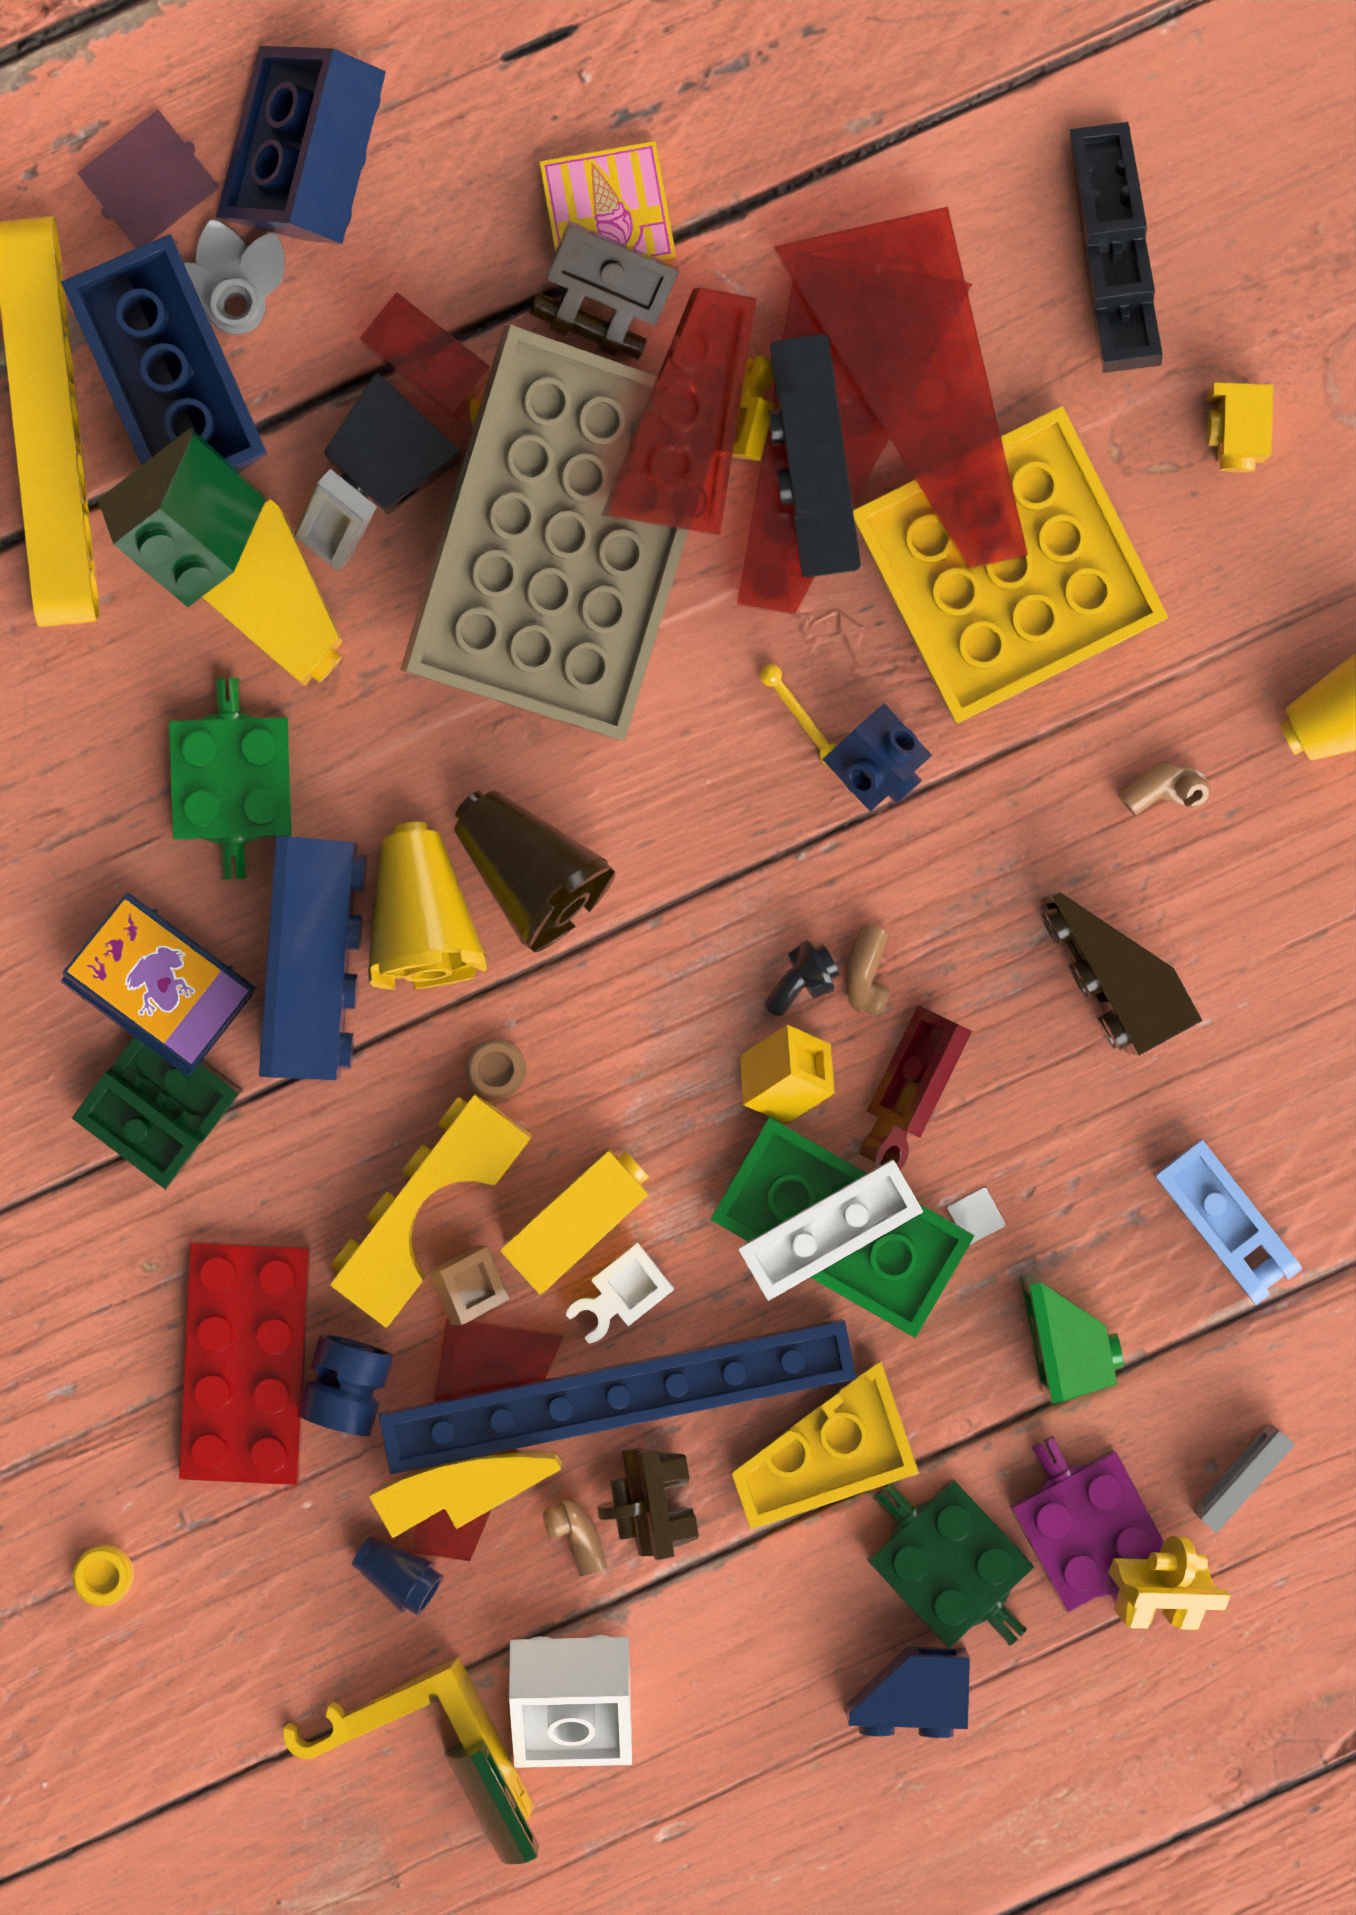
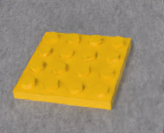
M1063 406L853 510L855 526L955 725L1169 618Z

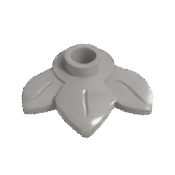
M212 219L208 221L198 240L196 263L186 262L184 264L204 310L215 327L230 335H243L251 332L261 323L266 310L265 297L272 293L283 280L285 254L282 243L276 233L266 234L247 247L245 242L232 229ZM241 296L247 300V309L242 315L232 316L226 312V304L230 298Z

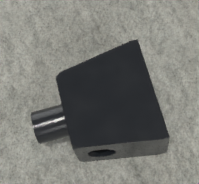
M378 373L371 379L324 451L327 459L342 472L340 477L363 496L369 497L387 515L394 512L463 458L461 451Z

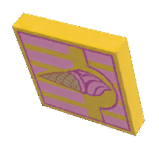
M656 141L539 161L555 252L568 222L571 221L664 262L676 261Z

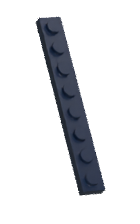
M843 1319L400 1408L381 1412L378 1415L390 1474L854 1380L856 1375L846 1322Z

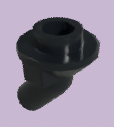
M805 940L801 945L788 953L793 967L783 975L764 1002L766 1009L776 1016H783L804 987L813 999L835 991L832 979L839 976V971L832 956L823 944L814 948L809 940Z

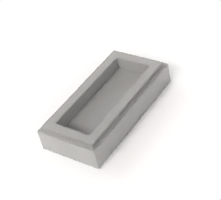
M330 469L318 481L294 535L335 570L340 571L353 557L377 506Z
M1272 1424L1270 1426L1267 1425L1194 1507V1513L1217 1533L1295 1444Z

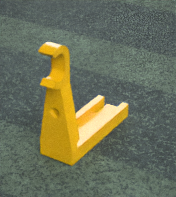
M459 1656L347 1713L339 1704L332 1701L328 1706L325 1717L331 1721L333 1733L314 1742L304 1741L299 1735V1726L287 1723L283 1730V1739L287 1749L296 1757L312 1759L431 1704V1697L437 1695L464 1749L484 1739L526 1821L534 1809V1805Z

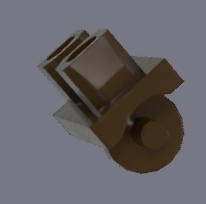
M643 1448L624 1450L622 1454L626 1478L610 1481L613 1501L597 1506L598 1517L601 1520L616 1519L619 1539L636 1537L638 1556H654L655 1560L675 1557L673 1548L692 1542L699 1537L693 1509L681 1507L667 1510L664 1492L665 1489L688 1485L690 1477L687 1458L685 1454L663 1453Z

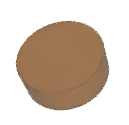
M486 1041L476 1047L468 1059L467 1076L469 1082L479 1094L487 1098L501 1099L508 1097L516 1092L524 1082L526 1076L525 1058L521 1051L508 1041Z

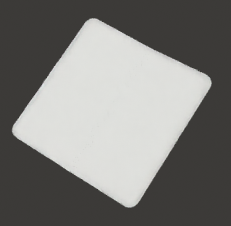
M982 1188L948 1206L955 1224L975 1235L970 1245L1005 1227V1222L987 1188Z

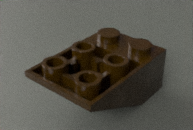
M1061 892L1049 894L1042 898L1048 910L1040 914L1041 919L1056 945L1067 943L1076 959V962L1068 966L1082 994L1085 997L1088 995L1090 997L1096 996L1105 1014L1097 1017V1021L1113 1049L1116 1047L1119 1050L1124 1048L1126 1053L1140 1056L1203 1021L1172 966Z

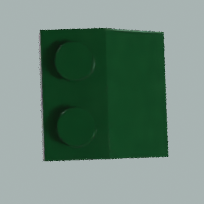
M191 428L98 499L113 545L187 607L234 573L266 501L263 492Z

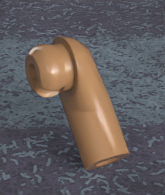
M1160 762L1119 792L1118 796L1136 817L1158 799L1184 804L1190 808L1199 807L1208 800L1210 786L1205 776L1193 767Z
M560 1500V1505L550 1506L544 1510L542 1515L548 1535L558 1538L568 1534L580 1576L589 1575L608 1568L597 1528L575 1501Z

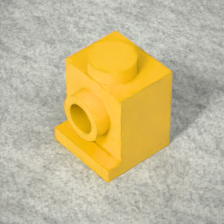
M1214 382L1207 390V402H1218V410H1210L1208 414L1207 444L1208 446H1217L1216 461H1220V471L1253 472L1255 471V463H1264L1271 457L1274 385Z

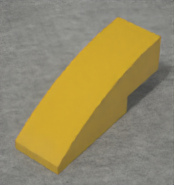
M531 1450L503 1451L409 1471L374 1488L369 1498L392 1538L444 1508L456 1529L561 1470L563 1462L557 1452Z

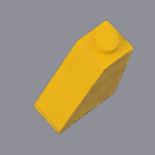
M269 499L260 512L234 573L207 592L202 598L301 684L305 686L312 677L320 683L342 659V655L336 650L343 643V639L284 511Z
M609 1148L510 1237L500 1251L541 1295L649 1195V1191L642 1185L649 1178V1175L627 1151L617 1157Z

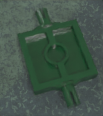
M951 1479L931 1499L915 1506L893 1485V1482L884 1485L882 1488L897 1503V1506L880 1490L873 1496V1499L893 1518L896 1524L888 1540L867 1559V1562L947 1648H951L970 1628L986 1620L1007 1642L1008 1646L1014 1644L1018 1638L1005 1626L1003 1621L1005 1620L1021 1637L1027 1631V1627L1022 1625L1004 1603L1011 1589L1034 1568L1033 1564L955 1480Z

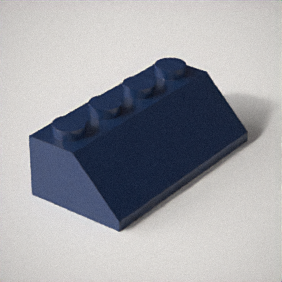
M171 234L61 281L141 466L189 428L197 433L239 472L268 455Z
M276 835L259 1077L338 1080L341 1078V1068L352 1067L354 1033L344 1032L346 1009H356L358 974L348 973L350 950H360L363 916L353 914L354 891L365 890L367 856L357 855L358 844L354 842Z

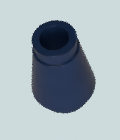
M372 1536L366 1539L352 1562V1566L359 1570L399 1611L403 1613L408 1609L417 1616L429 1604L443 1580V1575L433 1569L434 1562L386 1542L379 1541Z

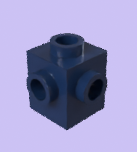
M883 703L822 760L843 781L849 791L871 812L887 796L897 804L922 781L915 771L932 754L921 744L916 735Z

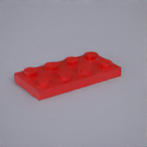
M210 1242L190 1243L179 1479L297 1485L299 1483L302 1418L297 1416L304 1392L311 1247Z

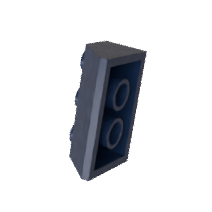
M259 46L216 217L225 221L305 241L343 244L346 229L352 217V205L360 173L366 161V150L375 114L381 102V90L386 71L333 48Z

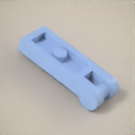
M1202 1139L1197 1140L1154 1174V1177L1255 1305L1270 1295L1267 1289L1283 1276L1289 1280L1302 1270L1296 1258ZM1261 1245L1269 1258L1252 1271L1243 1258Z

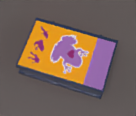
M129 892L122 897L62 973L64 977L61 979L62 984L187 1077L191 1076L248 1003L257 988L235 972L232 965L227 966L157 914V909L149 908Z

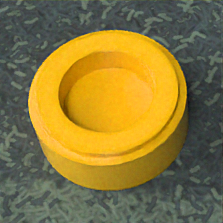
M97 1545L88 1549L77 1560L72 1573L73 1585L77 1594L84 1601L95 1606H109L121 1600L131 1588L134 1578V1569L130 1558L121 1549L112 1545Z

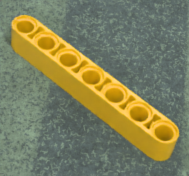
M54 215L0 221V309L31 594L38 627L99 620V598L66 295L61 281H64L59 234Z

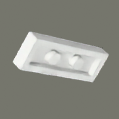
M891 1159L738 1247V1250L769 1301L919 1215L923 1210L895 1161Z

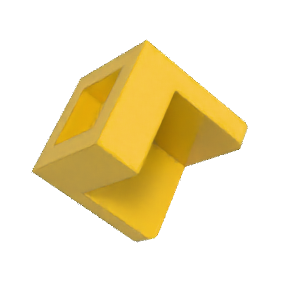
M788 1024L744 1052L740 1057L743 1105L783 1123L791 1122L835 1094L831 1044Z

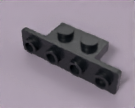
M825 334L773 341L770 344V354L778 409L768 410L772 445L784 446L786 468L776 470L781 505L792 504L801 574L805 578L857 571L861 566L829 337Z

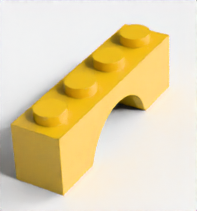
M477 1093L468 1103L460 1097L455 1100L437 1124L446 1131L433 1150L424 1144L421 1145L402 1170V1173L409 1177L410 1180L399 1195L395 1197L387 1191L367 1216L366 1220L373 1224L374 1228L361 1245L351 1238L330 1265L331 1268L339 1273L330 1286L386 1328L426 1278L417 1261L412 1238L414 1221L424 1201L433 1192L451 1183L476 1181L495 1186L532 1138L530 1133Z

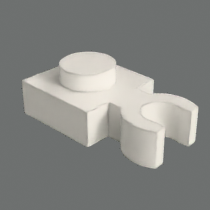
M637 1242L591 1279L601 1293L595 1298L582 1297L575 1300L569 1306L565 1315L572 1319L583 1310H590L597 1315V1327L585 1336V1340L591 1344L604 1337L609 1328L610 1318L618 1313L627 1326H629L670 1294L674 1287Z

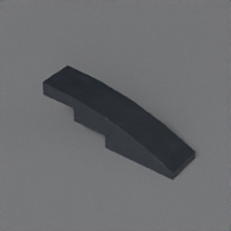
M1129 122L1070 129L1077 202L1102 372L1107 373L1160 366L1163 353L1154 307L1155 288L1146 242L1147 223Z

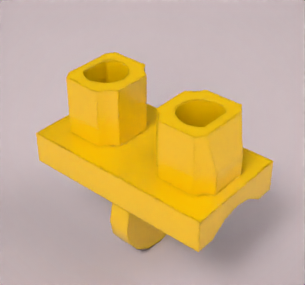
M1186 1536L1168 1537L1164 1541L1160 1553L1152 1552L1148 1559L1114 1558L1108 1572L1120 1588L1114 1610L1129 1628L1148 1629L1156 1609L1161 1608L1163 1609L1162 1614L1171 1625L1179 1629L1198 1630L1206 1611L1225 1610L1231 1596L1226 1589H1219L1214 1584L1206 1555L1196 1554L1192 1541Z

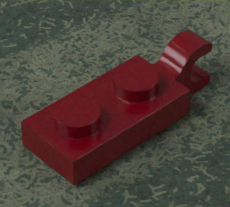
M919 1005L917 1006L867 1109V1112L877 1116L878 1119L871 1132L863 1140L860 1155L881 1165L893 1159L899 1170L902 1169L909 1153L907 1134L909 1132L919 1138L921 1137L972 1033L971 1030Z

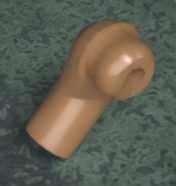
M870 924L862 925L847 963L849 1003L857 1012L860 1013L861 1009L876 1016L882 1014L890 994V990L886 985L872 982L889 939V934L884 929Z

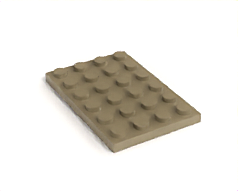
M504 326L400 670L607 737L625 741L727 401L516 326Z

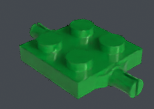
M225 678L214 679L216 714L201 720L169 721L173 840L204 839L215 844H221V880L232 879V856H235L236 879H247L245 844L261 837H276V835L292 836L288 717L255 718L240 713V678H229V701H226Z

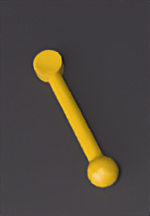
M772 663L764 665L759 672L760 681L765 686L773 687L819 748L820 761L825 766H828L822 759L837 745L827 741L781 680L782 671L780 667Z

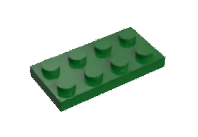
M768 1117L710 1220L749 1242L867 1173L775 1119ZM920 1203L919 1205L923 1210L922 1213L810 1277L914 1338L920 1332L975 1236Z

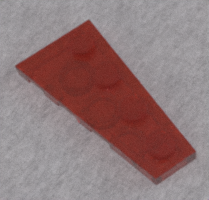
M702 287L693 288L601 516L711 535L721 534L756 298Z

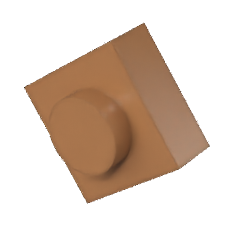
M476 1246L429 1271L451 1325H463L510 1300L488 1246Z

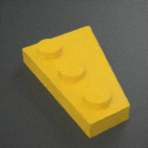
M881 1360L732 1471L750 1530L919 1474Z

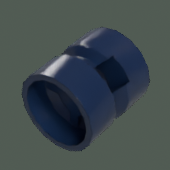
M321 1334L311 1365L318 1376L316 1380L306 1383L297 1416L311 1423L336 1431L359 1436H370L380 1404L373 1394L375 1390L385 1387L394 1355L381 1348L356 1340Z

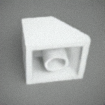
M594 1635L588 1638L552 1639L538 1636L530 1639L510 1640L509 1703L514 1768L632 1765L629 1637Z

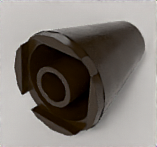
M496 790L483 794L481 791L474 792L460 804L455 812V816L459 819L454 828L455 834L520 942L533 952H539L550 947L576 926L570 920L583 907L590 913L603 898L615 878V871L608 865L606 859Z

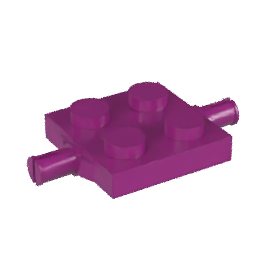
M1048 1437L1043 1442L1053 1461L1042 1443L1038 1442L1032 1447L1048 1478L1044 1480L1034 1493L1010 1505V1508L1065 1611L1069 1613L1096 1597L1110 1595L1116 1604L1120 1588L1108 1573L1113 1559H1148L1150 1553H1160L1164 1541L1116 1451L1111 1450L1087 1464L1069 1466L1055 1441V1437Z

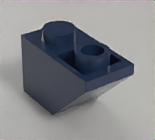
M907 1646L847 1703L846 1716L848 1725L859 1726V1733L868 1736H891L895 1734V1727L918 1728V1735L923 1737L950 1738L954 1736V1729H968L970 1657L967 1649Z

